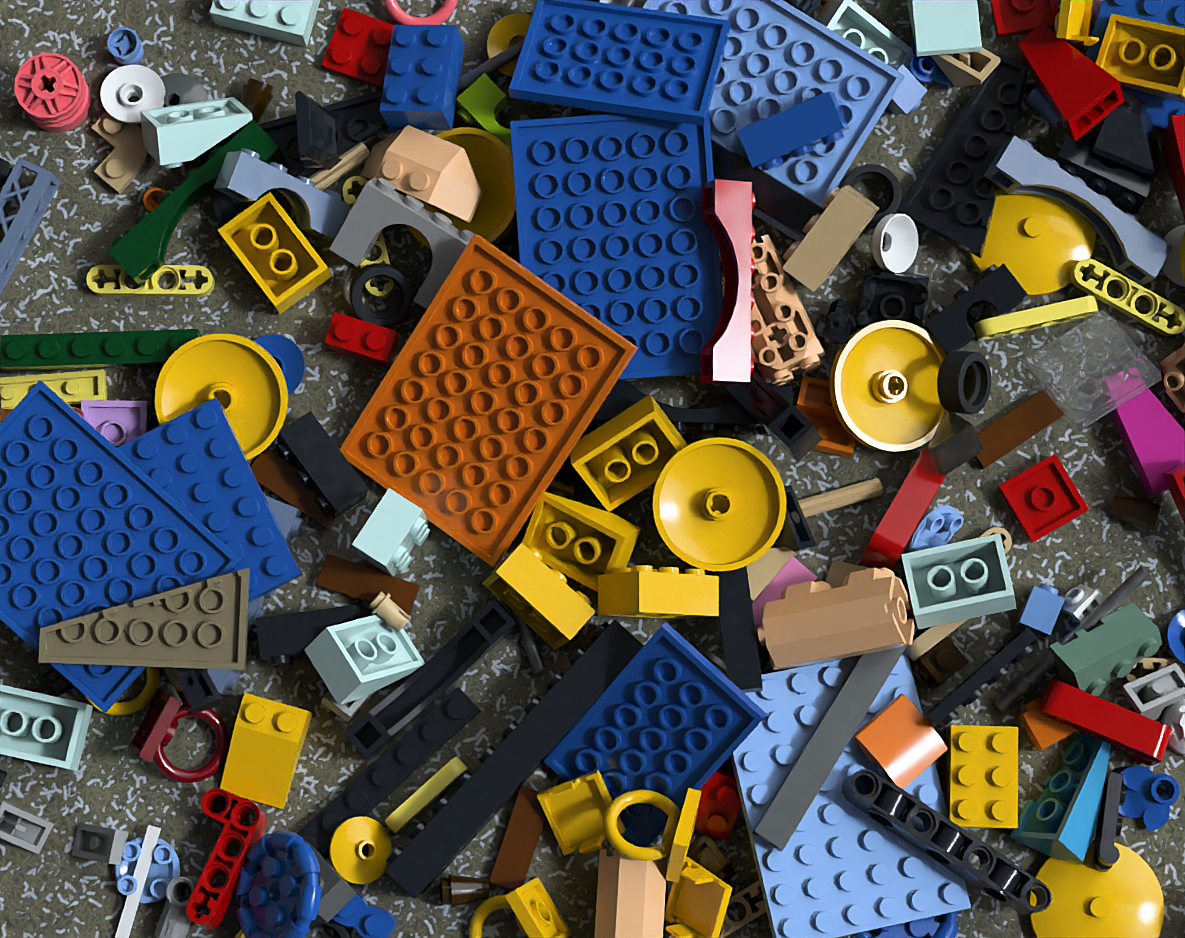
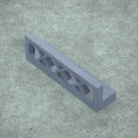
M20 157L0 192V226H3L5 237L0 243V295L61 183L52 172ZM24 168L38 174L31 186L20 189L18 179ZM18 198L21 207L17 214L5 218L3 207L6 201Z

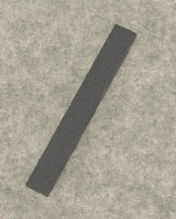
M907 646L862 654L753 830L752 833L778 851L784 850Z

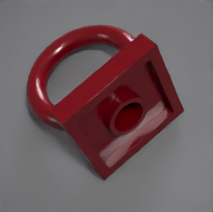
M158 690L127 749L148 762H151L153 759L156 767L166 777L181 783H195L209 778L222 766L229 750V734L222 718L212 709L189 715L182 701ZM184 717H197L206 721L212 727L216 737V748L211 759L202 767L193 770L180 769L174 766L167 759L163 748L172 739L178 726V720Z

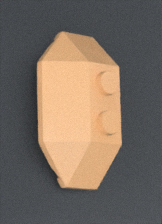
M410 125L405 126L374 145L360 174L361 177L368 180L373 178L377 180L378 178L386 179L395 185V191L405 196L411 195L426 205L469 223L483 195L480 184H478L470 160L463 147Z

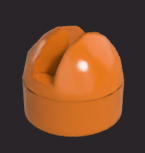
M158 187L149 189L143 198L145 208L152 212L160 204L153 200L152 197L157 195L159 198H162L167 191Z

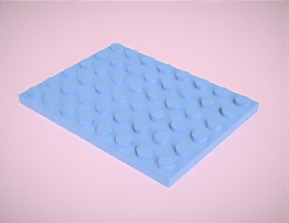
M647 0L643 6L644 9L730 21V33L709 107L711 139L747 161L749 159L738 135V130L828 91L835 93L849 127L848 130L843 131L844 138L828 145H823L822 141L812 145L814 151L798 158H793L789 154L782 157L784 164L768 171L765 170L768 174L822 207H825L822 203L830 192L837 188L906 77L783 0ZM586 109L589 112L594 111L599 115L617 114L605 111ZM754 206L752 213L796 241L802 242L805 238V235L758 206Z
M905 651L855 733L899 694H904L922 713L909 658ZM861 655L761 675L763 691L745 693L767 713V716L730 757L773 938H838L971 908L963 878L874 821L868 814L844 798L842 793L844 780L861 769L873 771L887 780L878 765L868 760L853 736L783 851H778L752 833ZM934 761L903 790L948 818ZM856 779V790L860 794L866 795V784L862 780ZM913 816L912 825L914 829L922 832L924 828L922 820L917 816Z

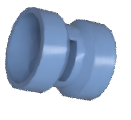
M120 27L113 30L109 35L107 47L119 65H137L142 60L144 47L136 32L127 27Z

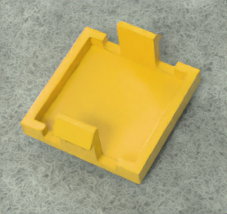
M1061 0L1060 12L1055 17L1057 38L1084 42L1086 46H1092L1099 41V38L1090 36L1094 0Z
M599 770L537 794V798L564 856L575 852L577 849L583 855L602 849L601 844L606 839L603 828L604 814L613 800ZM618 816L617 829L620 834H623L626 829L620 816Z
M686 856L679 883L673 882L664 913V919L670 923H677V925L666 926L665 930L675 938H719L732 887Z

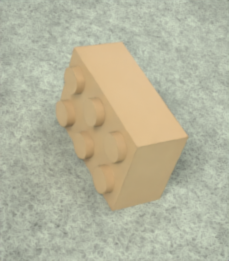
M849 185L841 189L837 187L830 192L822 203L826 207L822 215L817 213L816 216L814 215L802 230L807 234L802 242L799 240L793 242L782 257L787 261L782 269L813 292L822 286L880 209Z

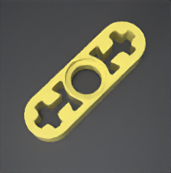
M457 756L454 757L386 818L385 823L395 834L398 833L468 768Z

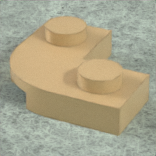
M105 111L91 128L114 147V150L94 172L117 193L121 194L144 168L148 152L144 149L142 129L139 125L119 122Z

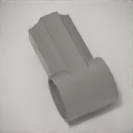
M180 876L169 882L166 888L167 900L154 935L159 938H186L191 924V920L186 913L189 899L185 900L182 897L181 887L184 883H187L191 888L192 894L199 880L198 877Z

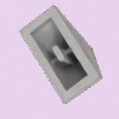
M0 800V838L39 854L54 824L10 801Z

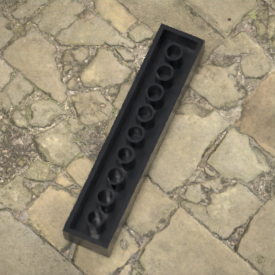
M614 620L610 625L605 621L594 632L592 640L595 642L588 649L582 646L569 660L572 667L565 674L559 671L546 685L550 691L542 699L536 696L524 709L527 716L519 724L514 720L501 734L504 741L497 749L491 745L478 759L482 765L475 773L472 774L468 770L455 784L459 790L450 799L444 796L432 809L436 814L428 824L421 821L409 835L413 839L405 849L399 846L387 858L386 862L389 866L385 871L414 899H419L540 767L643 648L644 645L618 621Z

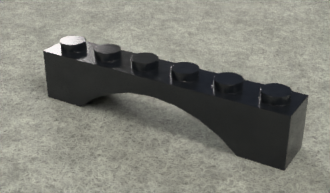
M754 370L748 383L739 385L720 384L797 462L822 440L815 426Z
M617 381L595 414L594 424L602 426L647 395L640 392L629 381ZM771 386L792 403L793 386ZM736 400L725 405L703 409L674 407L656 401L678 432H685L686 427H697L700 433H718V428H729L733 434L744 435L751 434V429L764 430L765 435H770Z
M493 598L427 663L388 697L366 713L344 735L370 761L517 627L516 622Z

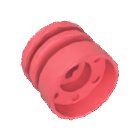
M41 53L29 58L19 68L15 77L14 92L20 106L39 128L49 132H66L76 128L86 119L91 108L92 94L81 72L69 58L57 53ZM52 84L55 90L49 93L46 87Z

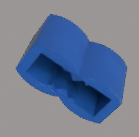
M359 893L332 918L344 926L355 927L363 938H390L398 925V921L392 913L378 906H370L367 900Z

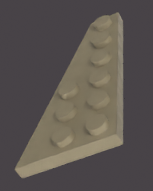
M250 567L40 628L38 663L246 670Z

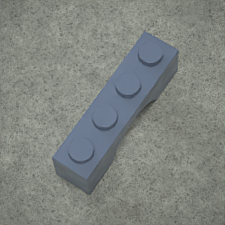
M242 148L241 151L227 153L214 189L241 202L256 201L263 193L270 189L279 191L291 202L296 215V226L299 230L321 241L335 240L351 207L350 204L341 200L342 196L328 189L321 191L314 187V181L303 176H296L295 178L287 174L288 169L274 162L267 164L259 160L260 155L252 150Z

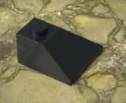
M1122 92L1124 102L1096 124L1091 152L1152 176L1155 171L1159 138L1143 101L1129 92Z

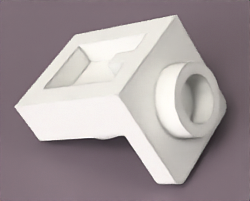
M1080 584L1067 592L1061 610L1071 615L1079 624L1104 599L1095 589Z

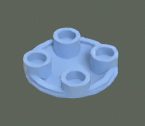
M945 505L936 508L919 523L913 532L909 543V553L943 546L944 544L947 545L954 532L958 531L962 526L963 517L952 506Z
M138 837L125 843V850L121 857L120 865L114 866L117 888L123 895H131L137 890V880L133 878L138 858L140 857L139 855H141V848L145 837ZM158 838L139 901L141 903L158 902L167 897V885L172 879L180 876L179 858L174 848L163 839ZM131 881H132L134 886H133V889H132L131 891H129V888H130V885H131Z

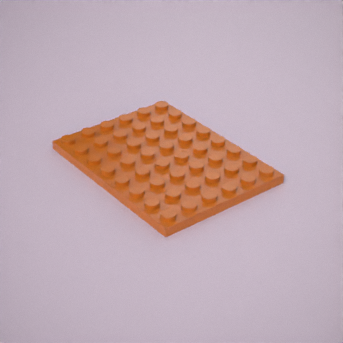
M473 235L339 450L348 462L385 489H392L423 509L430 522L490 566L495 567L638 350V347L480 235Z

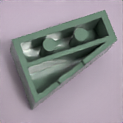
M1133 602L1100 619L1099 623L1101 626L1089 632L1082 628L1074 633L1076 639L1062 646L1058 641L1049 646L1058 674L1066 684L1098 697L1111 682L1126 676L1135 664L1143 658L1153 656L1158 651L1159 647L1163 644L1159 628Z

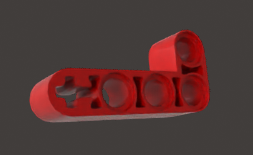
M923 448L870 539L859 562L860 564L869 569L887 568L892 571L894 570L913 532L919 525L953 463Z
M1050 680L1038 710L1041 715L1126 750L1125 755L1149 766H1154L1162 761L1173 732L1171 728L1162 723L1056 680Z
M220 788L208 790L201 800L203 812L215 823L224 826L186 907L189 919L207 930L217 927L223 920L236 892L240 869L248 861L246 855L254 843L262 837L267 826L265 813L255 803ZM225 799L226 806L224 810L220 813H213L214 804L218 800ZM249 812H256L255 821L249 826H243V817ZM233 843H241L239 854L234 857H228V848ZM220 873H226L227 879L225 884L219 888H214V878ZM207 893H212L217 897V900H214L212 897L209 898ZM201 908H209L211 910L209 915L199 914Z

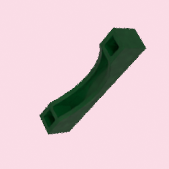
M254 120L236 130L232 135L233 139L225 146L220 145L215 148L208 156L209 160L200 168L195 167L185 176V182L176 190L171 189L166 192L160 199V204L152 212L146 211L137 219L136 226L128 233H122L114 239L111 244L112 248L108 252L139 286L164 265L171 236L183 215L195 202L210 191L215 190V183L228 152L241 151L242 148L249 149L260 155L259 160L267 164L269 162L277 163L284 157L280 147Z
M198 329L1 335V368L7 374H40L87 367L163 368L166 361L178 348L197 337H201L202 334Z

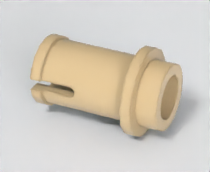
M381 591L368 606L372 609L371 613L373 615L377 613L398 633L408 623L411 616L390 599L391 595L389 593L385 595Z

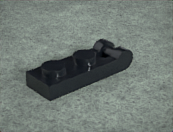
M1109 772L1105 777L1096 827L1092 863L1099 872L1109 871L1120 856L1114 842L1115 837L1119 838L1122 829V818L1118 817L1119 806L1124 804L1126 786H1122L1123 774Z

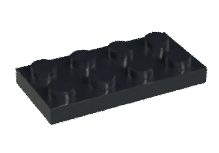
M1029 628L1018 633L923 716L932 727L936 726L938 729L945 727L958 716L955 709L960 704L963 707L969 706L984 693L980 689L983 684L986 683L990 686L1009 671L1005 667L1006 664L1011 661L1014 665L1026 657L1034 649L1030 644L1037 637Z

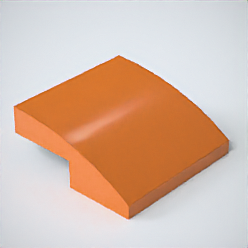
M803 376L796 408L815 426L822 438L812 450L851 459L856 439L845 430L838 420L830 397V382Z
M899 694L853 735L868 760L878 765L888 782L902 789L909 785L948 749L931 724L904 694Z

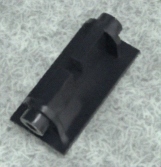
M844 299L832 301L828 314H820L815 335L821 336L823 341L834 345H839L840 342L848 343L852 323L846 320L849 312L847 301Z

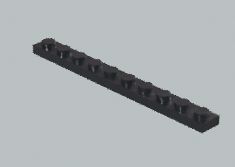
M458 686L300 829L297 834L303 837L304 842H309L323 856L329 850L330 840L334 831L342 822L353 817H366L481 712L479 708ZM236 892L223 920L219 924L230 938H233L241 930L236 912L237 909H240L239 898L235 897Z

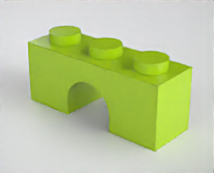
M484 73L456 98L459 108L457 114L468 126L474 124L478 129L493 134L512 150L511 129L500 126L496 121L498 114L508 105L507 96Z

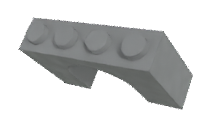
M373 178L364 185L329 250L358 266L366 260L384 227L392 224H406L416 228L428 240L433 256L431 269L413 300L427 309L469 241L476 234L466 229L461 231L451 225L452 221L447 216L438 212L433 214L423 208L424 204L419 199L411 195L403 196L395 191V185L388 180Z

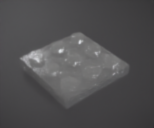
M1104 309L1022 360L1026 371L1078 431H1081L1162 380L1161 372Z

